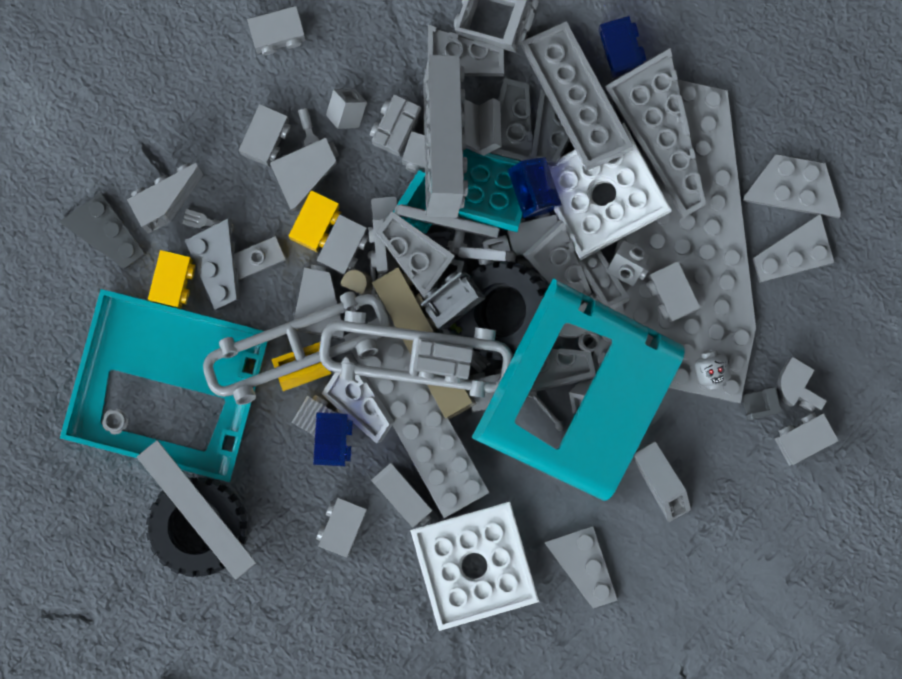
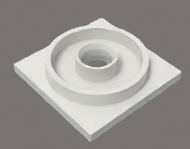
M625 123L622 126L633 145V151L586 171L576 150H573L562 156L557 166L545 165L534 171L557 217L564 222L569 240L572 242L580 260L672 212ZM609 183L616 189L615 199L605 206L596 204L592 199L594 188L599 184Z
M511 502L410 530L439 631L539 602ZM470 553H479L487 561V570L479 578H469L462 571V561Z

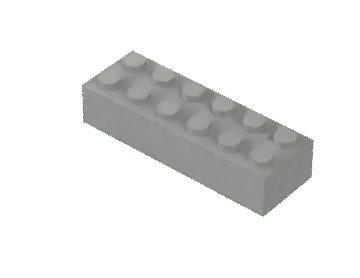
M429 55L423 79L426 217L457 218L459 209L464 208L465 196L468 193V181L464 180V173L467 171V157H463V150L466 149V134H462V127H465L466 113L462 111V104L465 102V89H461V82L464 81V66H460L459 56Z

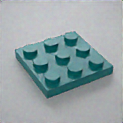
M466 148L463 150V157H467V171L464 173V180L468 181V193L465 196L464 208L459 209L458 217L518 232L535 165L491 153L483 156Z

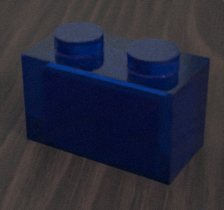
M629 16L600 24L598 32L612 77L627 74L644 64L643 61H646L643 46H638L636 37H639L638 28L635 22L631 23Z
M546 157L523 160L507 170L524 218L547 214L562 205Z
M316 412L313 465L346 467V461L351 462L352 446H347L348 435H353V420H349L348 414Z

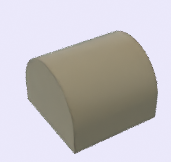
M358 270L348 271L340 283L342 286L361 295L370 294L373 289L371 276L366 272Z

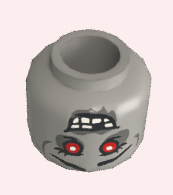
M716 350L701 353L702 358L695 362L699 384L706 386L708 390L726 386V381L731 378L727 357L723 354H717Z

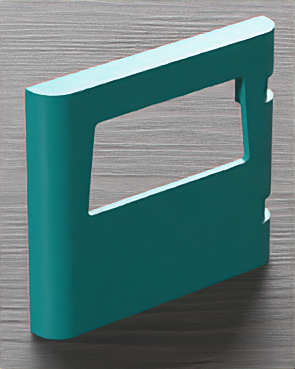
M553 278L472 438L602 501H607L615 493L684 358L685 348L682 344ZM581 301L588 303L584 312L578 310ZM570 323L610 338L612 344L559 447L553 448L515 423V419L563 325ZM648 335L653 337L649 346L645 345Z
M100 289L60 439L137 458L139 454L157 441V439L122 431L120 434H111L110 431L104 429L101 421L110 371L115 370L224 398L225 404L206 451L161 440L158 441L182 470L231 482L252 402L238 405L234 395L223 397L213 393L207 384L203 363L209 353L220 348V340L232 337L234 342L264 331ZM268 341L240 351L232 358L217 360L214 363L213 369L219 385L228 386L259 374ZM248 359L256 360L252 374L244 372ZM227 435L235 437L232 452L224 450Z

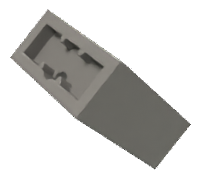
M462 0L461 12L456 15L454 20L455 31L460 37L472 41H481L507 51L517 52L532 7L529 0H488L514 7L503 39L469 30L479 0Z

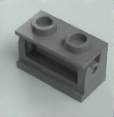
M452 273L445 279L446 284L439 289H432L425 295L426 300L421 303V306H426L427 313L438 329H448L486 299L468 273Z

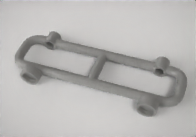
M346 292L340 296L341 303L237 342H234L232 337L224 338L219 341L220 348L209 353L204 360L203 370L210 390L218 396L234 395L236 404H248L256 399L253 387L321 362L319 351L305 356L297 330L344 313L345 310L356 311L360 306L366 304L373 306L379 320V325L389 327L390 323L382 301L375 295L364 294L356 297L354 292ZM287 334L296 359L295 361L228 386L219 385L213 369L214 363L217 360L232 358L240 351ZM364 334L330 347V358L356 349L359 358H370L379 351L375 341L384 336Z
M345 310L344 321H333L323 329L319 348V358L322 365L330 371L340 373V379L355 380V376L359 375L470 390L469 395L475 397H485L486 392L495 393L513 358L511 349L505 343L495 341L496 330L475 327L474 338L366 324V313ZM336 331H346L413 340L409 371L335 362L330 358L329 354L331 337ZM423 339L475 349L497 351L503 356L501 377L497 382L461 379L460 384L445 382V376L435 375L434 379L419 377V372L413 371L417 341Z

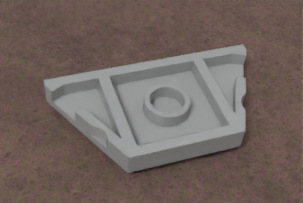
M775 154L743 197L744 202L816 215L821 214V216L838 219L841 217L826 163Z

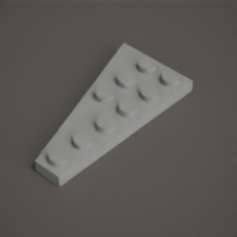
M671 48L606 85L604 89L684 219L704 207L706 200L696 165L694 148L690 139L689 126L682 96L679 91Z

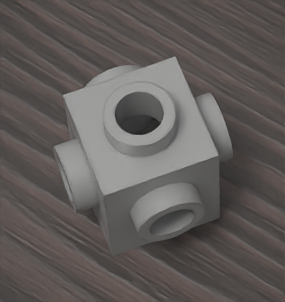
M623 240L606 272L617 277L620 281L634 286L638 278L643 280L650 268L646 263L651 255L644 252L643 249Z

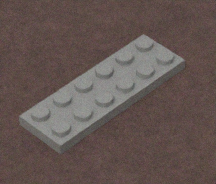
M567 21L521 42V47L586 171L633 151V145Z

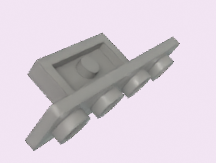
M396 197L374 198L371 200L373 227H368L370 243L375 242L376 252L371 253L372 268H377L378 278L398 267L401 268L377 235V230L397 206Z

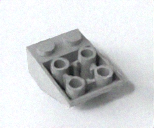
M186 163L177 169L176 174L170 177L164 175L154 181L155 185L147 189L142 187L131 193L132 197L127 199L141 227L148 234L170 223L198 184L203 173L196 163L192 165L191 163Z

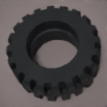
M501 261L500 263L491 262L486 264L485 268L479 267L474 270V276L471 277L486 299L455 322L456 327H461L462 331L459 334L464 337L474 338L475 327L491 329L486 318V307L492 294L502 287H512L518 290L526 304L525 320L514 334L503 336L496 333L495 341L505 343L511 349L514 356L548 289V281L543 276H539L536 270L525 265L508 261ZM473 348V351L480 352V355L483 357L503 360L502 354L497 351Z
M190 477V481L211 507L217 511L220 518L241 544H246L247 529H249L246 519L247 513L237 494H234L229 487L216 480ZM162 490L158 494L156 502L152 503L149 509L151 513L146 521V525H148L147 540H150L152 545L150 549L154 555L158 556L159 562L163 566L169 567L172 572L188 577L212 575L226 568L210 548L205 551L194 552L184 548L177 541L173 527L175 517L180 510Z

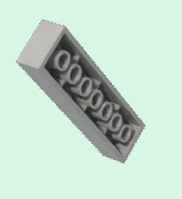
M387 312L390 323L389 327H395L392 319L390 318ZM376 318L367 324L379 325V320ZM351 332L345 335L344 339L348 341L364 334ZM382 337L375 341L379 350L378 353L366 359L359 358L356 349L351 350L359 365L409 371L411 354L402 339ZM366 376L393 419L394 424L392 426L443 518L489 493L449 419L444 417L427 384Z

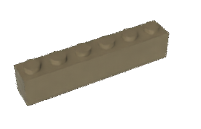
M398 267L372 282L396 328L438 333V328L425 310L426 306H421L425 299L421 293L417 294L415 292L414 284L403 269ZM402 339L411 354L413 340ZM427 385L444 417L447 419H451L477 404L474 400L475 396L469 395L470 390Z

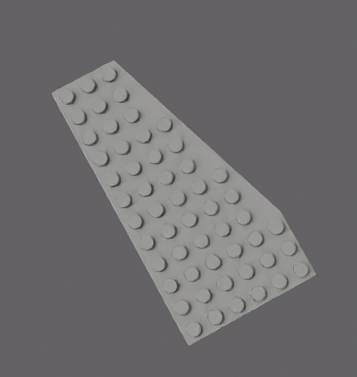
M677 80L706 205L683 219L639 145L637 146L672 212L617 241L615 254L624 240L633 246L643 249L644 252L651 256L646 263L650 268L643 280L638 278L634 286L620 281L630 301L614 310L684 346V358L669 386L670 389L740 404L756 331L728 90ZM678 261L699 303L700 309L669 323L668 319L664 320L660 315L657 307L660 305V302L656 295L652 296L646 283L649 282L647 277L650 274ZM599 334L597 335L600 338V345L593 351L592 356L595 372L598 371L612 344L610 338ZM648 335L645 345H650L653 339L652 336ZM716 350L717 354H723L727 357L731 378L726 381V386L708 390L706 386H702L698 382L695 362L702 358L701 353Z

